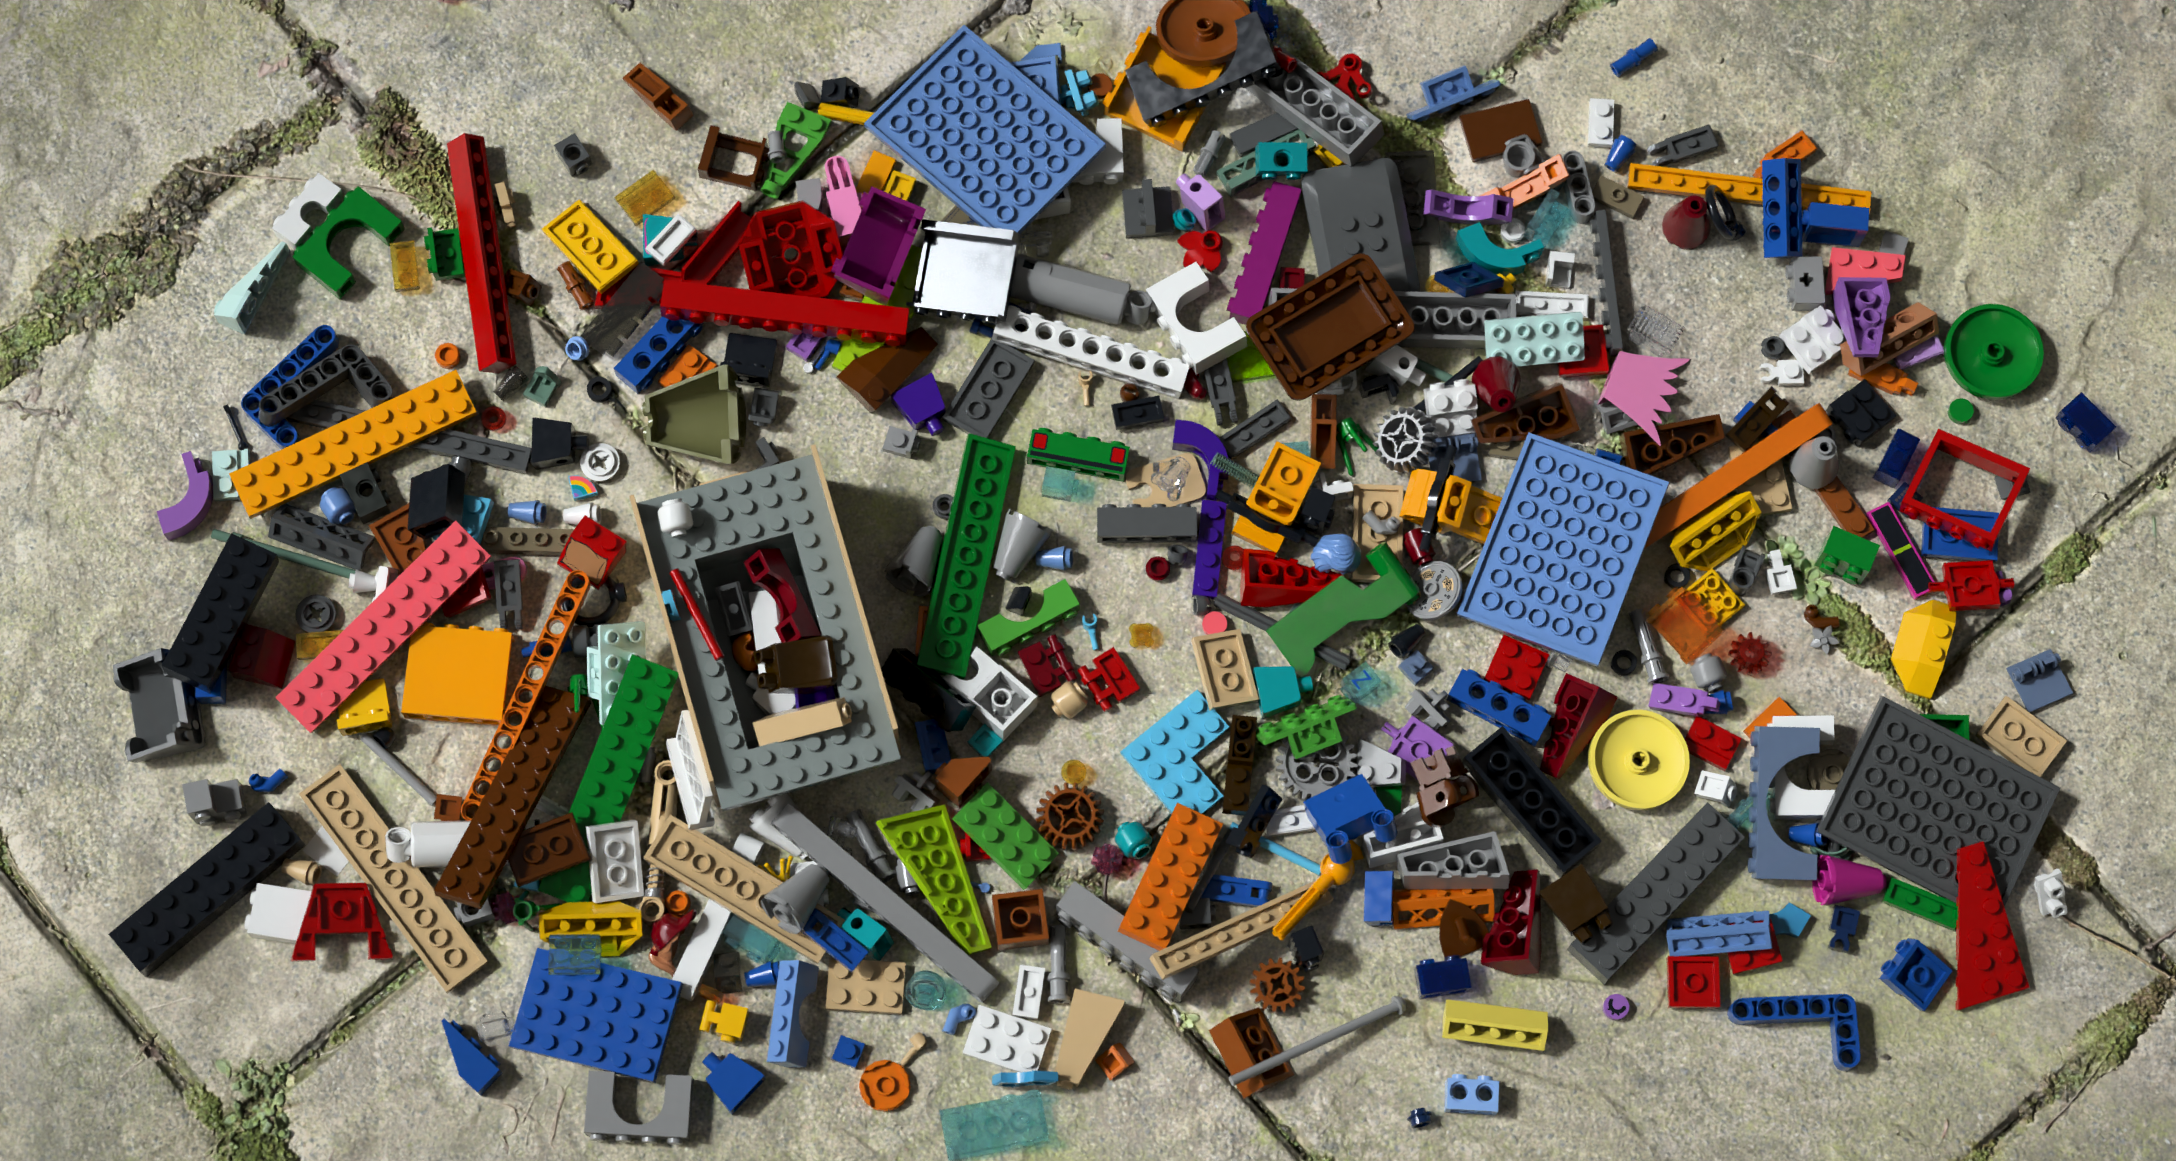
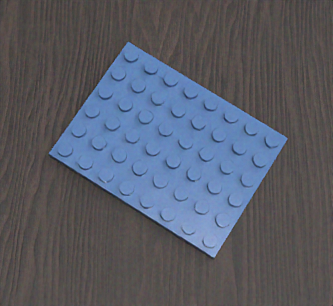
M965 25L864 123V127L978 225L1014 230L1019 234L1106 148V143Z
M1528 432L1457 616L1599 667L1667 492L1669 482Z

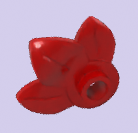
M1189 231L1177 240V243L1187 250L1183 259L1184 268L1197 262L1200 267L1204 265L1207 271L1212 272L1219 266L1221 262L1219 251L1223 245V240L1219 233L1206 231L1202 234L1197 231ZM1212 240L1215 245L1209 247L1206 242Z

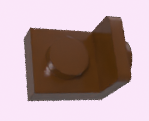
M509 268L504 276L507 296L520 299L527 306H532L542 286L531 275Z

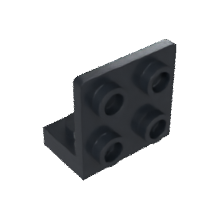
M729 333L724 362H721L720 366L729 365L734 369L738 376V380H735V382L770 387L777 340Z

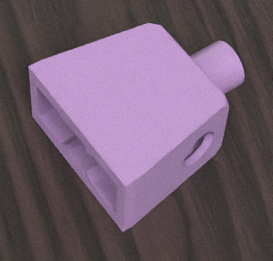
M1184 173L1178 177L1176 184L1180 188L1182 203L1194 214L1197 222L1205 231L1211 230L1226 218L1223 196L1201 175H1196L1191 179Z

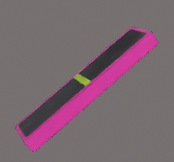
M1887 502L1867 512V518L1875 529L1876 534L1913 599L1915 600L1929 593L1928 583L1934 582L1890 503Z

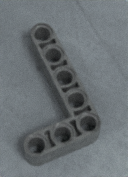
M346 345L265 395L259 402V420L264 425L273 426L347 379L371 408L392 399V387L358 346ZM347 358H353V359H355L356 361H354V362H349V361H347L346 359H347ZM332 370V371H334V372H336V373H335V374H327L326 371ZM362 376H368V377H370L371 379H369V380H364V379H362L361 377H362ZM307 383H313V384H315L316 386H314V387H308V386H306L305 384H307ZM377 394H383V395H385L386 397H384V398H378V397L375 396V395H377ZM286 396H294L295 399L289 400V399H287V398H285V397H286ZM272 408L275 412H266L265 409Z

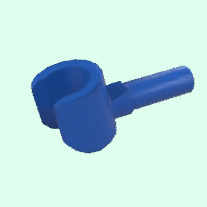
M833 339L827 341L825 351L815 366L817 370L820 371L829 358L830 353L837 355L842 345L841 342Z

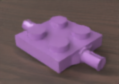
M1412 715L1407 724L1399 730L1388 723V721L1381 729L1393 738L1391 747L1387 752L1406 760V772L1415 779L1417 777L1411 762L1422 757L1425 759L1432 756L1434 751L1443 748L1447 756L1445 749L1455 744L1415 715Z

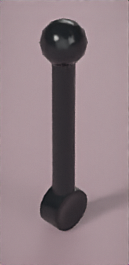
M228 404L223 407L239 442L238 449H247L248 445L243 441Z

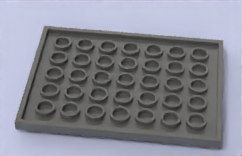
M1880 696L1817 827L1816 833L1954 903H1957L1958 897L1957 849L1984 841L2005 907L2058 795L2060 787L1900 704Z

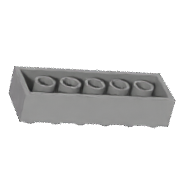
M1273 41V46L1280 47L1282 52L1296 59V68L1291 73L1286 72L1284 69L1278 70L1274 76L1254 81L1253 85L1245 89L1342 162L1352 167L1384 136L1382 121Z
M1076 881L1072 883L1056 905V915L1059 917L1057 920L1067 928L1072 926L1079 931L1078 935L1088 943H1091V941L1095 942L1100 946L1099 950L1109 958L1112 956L1116 957L1121 961L1119 965L1128 972L1132 973L1133 970L1141 975L1140 980L1151 988L1155 985L1162 990L1161 995L1168 1001L1173 1003L1176 1000L1180 1003L1198 979L1199 969L1193 966L1162 980L1150 960L1151 955L1158 952V950L1118 932L1124 916Z

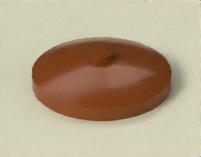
M1169 0L1162 7L1157 17V39L1163 51L1169 57L1182 64L1195 67L1222 64L1233 59L1236 52L1238 37L1235 20L1250 14V10L1243 0Z

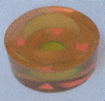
M701 984L697 992L700 997L714 1001L716 1004L721 1003L724 994L704 984Z

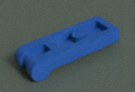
M1214 874L1201 898H1210V901L1258 907L1270 901L1268 896L1269 892L1272 891L1273 884L1267 881ZM1252 889L1259 890L1258 898L1251 897Z
M816 908L813 910L804 929L801 930L804 935L813 940L851 973L869 952ZM817 922L823 926L818 933L813 929Z

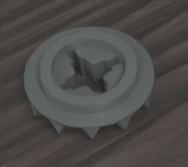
M310 595L304 598L297 606L296 621L307 633L318 634L327 631L334 624L336 616L334 604L323 595ZM311 607L316 609L317 612L323 611L320 614L321 622L315 618L310 619L312 617Z

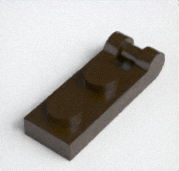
M1773 386L1725 434L1742 452L1757 439L1789 404L1785 398L1782 399L1776 394L1777 390ZM1768 401L1775 405L1773 410L1766 405Z

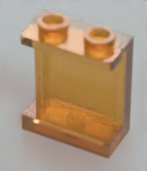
M1676 586L1666 595L1668 600L1662 606L1658 603L1648 612L1650 617L1646 621L1664 637L1687 665L1691 664L1694 659L1703 653L1726 629L1686 587L1682 586L1679 589Z

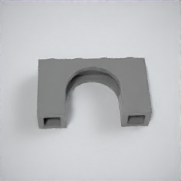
M589 1071L584 1133L586 1136H590V1140L605 1141L606 1137H616L617 1142H631V1138L642 1139V1143L656 1144L658 1139L667 1140V1144L683 1145V1141H689L694 1083L692 1076L666 1075L662 1110L652 1121L635 1125L625 1122L617 1115L615 1109L617 1075L615 1072Z

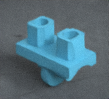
M1072 69L1065 71L1070 90L1067 85L1060 87L1062 91L1060 94L1061 104L1065 103L1067 108L1072 109L1074 108L1072 102L1074 100L1077 111L1081 112L1083 117L1090 115L1088 110L1099 105V101L1094 91L1085 94L1082 92L1081 88L1092 84L1089 72L1084 70L1074 73Z

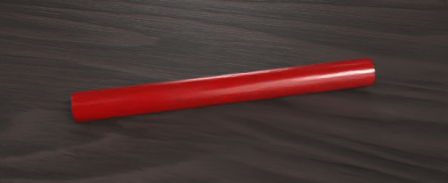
M678 568L672 570L670 575L715 661L722 659L724 654Z

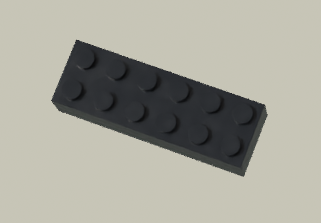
M232 533L230 534L162 664L165 674L211 694L279 563L276 553Z
M1503 726L1464 757L1462 761L1463 766L1467 768L1471 776L1559 878L1599 847L1602 840Z

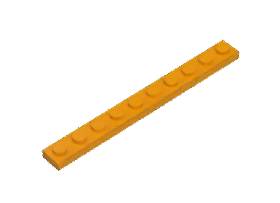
M1630 163L1627 188L1632 190L1683 196L1697 195L1705 198L1706 188L1709 185H1717L1723 190L1729 201L1763 205L1762 178ZM1801 183L1802 210H1807L1810 203L1815 202L1869 208L1870 215L1871 191Z

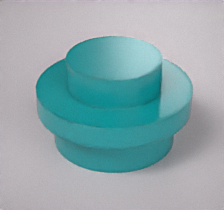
M1178 209L1173 213L1174 224L1178 229L1186 232L1193 229L1196 218L1189 209Z

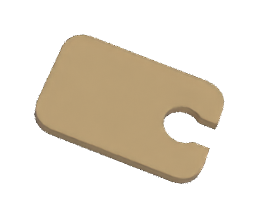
M1183 453L1131 469L1125 478L1128 490L1136 488L1139 484H1147L1151 487L1152 493L1148 498L1132 500L1133 504H1140L1141 507H1151L1153 504H1165L1166 507H1176L1178 504H1187L1200 500L1206 493V486L1197 460L1190 453Z

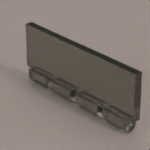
M640 262L580 337L584 338L600 354L604 355L607 352L614 357L624 344L617 337L621 335L628 340L639 326L633 318L636 316L643 321L655 306L648 299L651 297L657 302L661 299L664 278L643 262Z

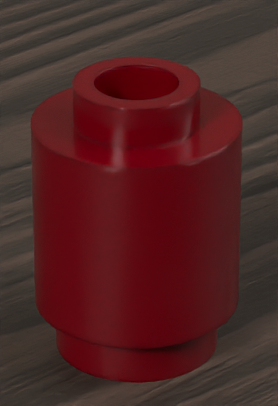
M1422 528L1413 529L1404 535V544L1413 564H1419V566L1433 562V557L1436 555L1432 544L1428 553L1419 550L1423 536L1421 533Z

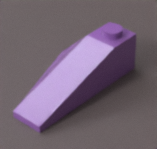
M1839 277L1832 294L1837 319L1853 357H1878L1890 301L1887 279Z

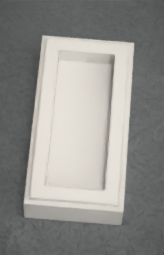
M677 214L645 248L646 252L665 266L697 232V229L681 215Z

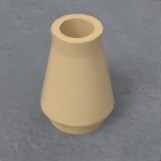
M288 858L283 861L281 867L282 873L295 878L307 886L317 884L322 871L321 866L316 861L291 860Z

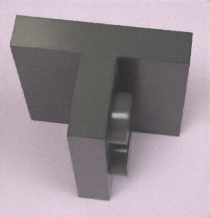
M1152 179L1142 180V188L1122 190L1126 238L1174 235L1171 186L1153 187Z

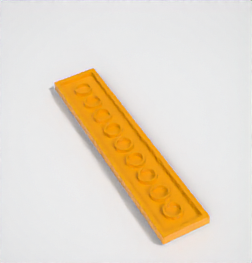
M454 370L229 473L249 518L252 519L341 478L340 474L365 463H368V465L478 414L457 370Z

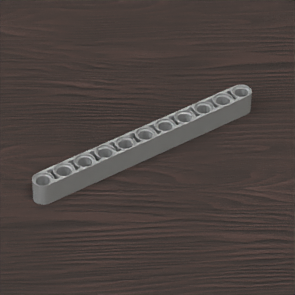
M787 804L771 822L782 835L815 863L822 865L829 875L979 1002L984 1003L999 985V982L792 805Z

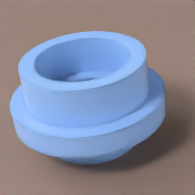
M574 336L568 340L565 351L569 358L580 361L588 356L589 346L584 338Z

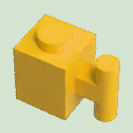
M707 1000L699 1030L709 1033L711 1023L717 1024L716 1034L721 1037L720 1041L729 1044H735L736 1041L742 1042L750 1013L749 1009L723 1002L721 1013L714 1012L716 1002Z

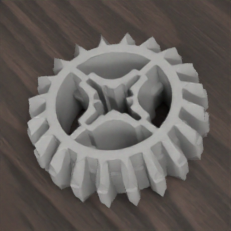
M1399 407L1398 411L1390 410V417L1387 415L1383 416L1384 424H1377L1381 428L1380 431L1373 433L1375 437H1378V440L1372 443L1375 447H1378L1375 454L1381 457L1379 461L1386 465L1388 469L1395 470L1398 473H1411L1413 469H1421V464H1428L1427 457L1434 456L1431 449L1438 447L1436 443H1433V440L1439 437L1436 433H1433L1437 427L1431 423L1432 419L1413 407ZM1417 428L1419 430V438L1417 437ZM1399 439H1403V440H1405V439H1411L1412 441H1407V440H1406V441H1403V442H1402V441H1400ZM1392 442H1393L1394 445H1395L1394 452H1393V449H1392Z

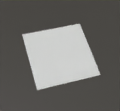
M323 826L303 849V852L336 876L339 875L349 862Z

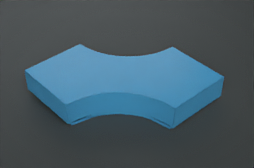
M1790 902L1781 911L1770 914L1776 936L1789 935L1795 938L1799 937L1811 916Z
M1051 1071L1000 1072L992 1076V1085L1002 1087L1049 1086L1058 1081V1072Z

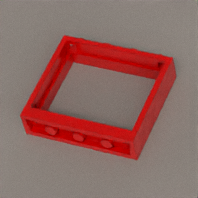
M1938 428L1901 502L1899 511L1909 515L1910 519H1918L1925 522L1932 529H1941L1948 532L1955 539H1964L1971 542L1976 548L1980 546L1992 551L2027 480L2030 468ZM1937 449L2014 482V486L1991 532L1913 499Z

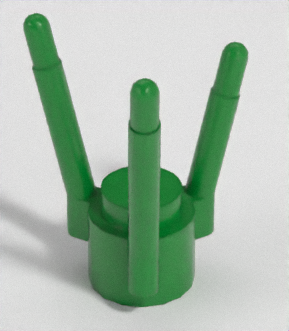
M1349 417L1336 425V430L1338 431L1336 439L1339 442L1350 476H1353L1354 472L1344 441L1346 440L1347 443L1356 441L1361 449L1367 452L1368 449L1361 440V436L1375 452L1378 447L1372 444L1374 442L1362 430L1360 425L1356 424L1352 417Z
M577 674L569 678L570 686L567 689L568 692L574 693L576 713L580 711V695L588 697L587 675ZM592 698L600 722L599 701Z
M525 890L519 898L514 899L516 904L513 908V914L519 920V926H524L527 930L533 931V927L527 921L534 919L538 911H546L564 903L536 906L533 901L525 900L529 894V891Z

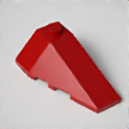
M1244 549L1240 582L1241 606L1272 607L1305 602L1342 574L1333 571L1321 573L1315 569V566L1310 568L1298 564L1299 560L1290 558L1288 561L1276 557V553L1268 550Z

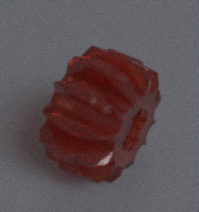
M1752 632L1748 633L1747 638L1740 634L1737 637L1738 641H1732L1730 644L1733 649L1729 650L1728 655L1734 657L1730 662L1731 665L1739 664L1740 666L1737 670L1739 673L1744 668L1747 675H1751L1753 669L1755 672L1761 673L1762 666L1767 667L1769 665V661L1766 658H1770L1772 652L1765 650L1769 647V642L1761 643L1762 635L1754 639ZM1747 650H1749V653L1753 651L1755 654L1753 658H1751V655L1748 657L1745 654Z

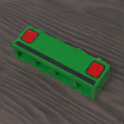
M1038 428V430L1032 429L1027 464L1124 482L1130 447L1125 446L1124 443L1119 441L1106 443L1101 442V439L1097 437H1087L1085 439L1079 438L1076 434L1070 432L1058 434L1053 433L1048 428Z

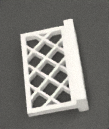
M689 710L681 711L676 738L667 739L666 747L689 830L712 827L715 823L711 808L713 795Z

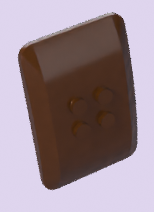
M1360 253L1252 315L1246 323L1247 334L1287 395L1296 401L1310 397L1407 339L1414 330L1413 320L1374 261L1368 255Z

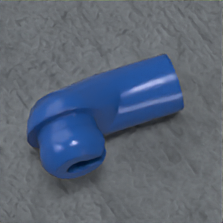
M279 768L270 777L259 776V774L251 775L249 784L257 792H273L288 776Z

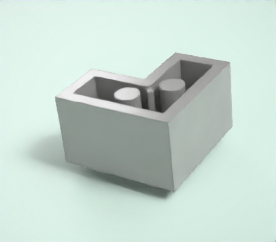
M208 779L182 784L187 814L196 824L208 826L215 824V820L223 818L225 820H235L240 818L241 814L247 813L242 785L238 779L211 784Z

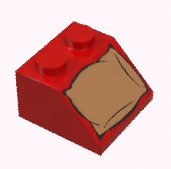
M584 515L571 533L557 561V565L568 572L574 570L585 572L591 586L599 590L626 553L627 541Z

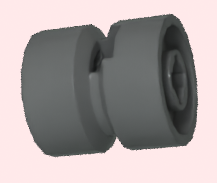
M594 624L593 628H589L588 625L573 626L572 638L575 658L587 657V647H598V626L604 624Z

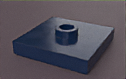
M1475 262L1435 272L1434 279L1436 282L1465 298L1501 288L1504 284L1502 277Z

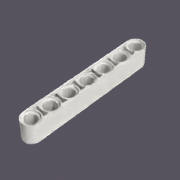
M740 833L732 852L756 866L765 843ZM710 899L672 980L683 983L680 997L689 1001L694 1000L733 917L732 912Z

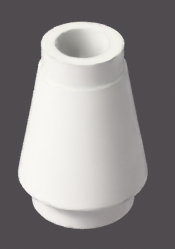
M593 502L564 509L563 511L565 524L578 525L584 515L598 524L601 523L600 505H594Z

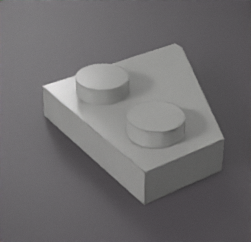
M1358 739V767L1356 776L1362 774L1371 788L1405 785L1406 760L1369 742Z

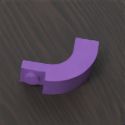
M1431 189L1426 190L1424 215L1437 217L1440 221L1473 225L1478 222L1481 225L1505 224L1512 222L1514 198L1497 194L1461 196Z
M191 451L181 454L189 478V488L185 497L178 504L157 511L163 534L168 541L184 536L194 530L204 520L212 505V477L208 471H204L200 458H195Z

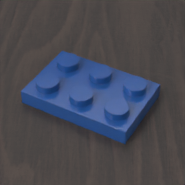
M1933 507L1988 532H1991L1999 516L1997 512ZM1923 522L1921 556L1969 561L1993 560V563H1996L1998 560V539L1992 551H1989L1980 546L1976 548L1971 542L1964 539H1955L1948 532L1941 529H1932Z

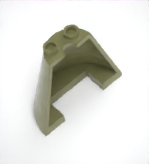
M721 365L645 395L642 411L644 416H648V426H645L643 429L646 445L725 464L736 463L741 457V453L738 452L739 447H744L746 407L742 387L738 388L735 380H738V376L734 369L729 365Z

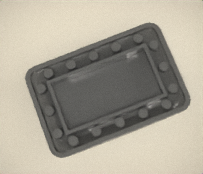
M1379 158L1357 162L1352 167L1346 164L1307 172L1302 178L1301 187L1318 277L1360 253L1368 255L1374 261L1393 291L1420 292L1413 245L1396 163L1389 158Z

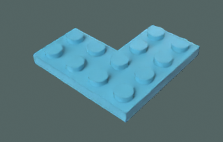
M1196 690L1120 751V754L1171 814L1177 803L1204 814L1222 800L1224 796L1193 761V758L1228 731L1230 727L1216 710H1209L1207 700Z

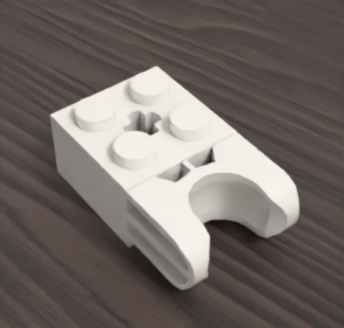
M973 647L969 662L978 672L976 677L968 681L958 679L954 675H945L943 678L977 705L972 715L981 723L986 724L1004 741L1037 707V696L981 649Z

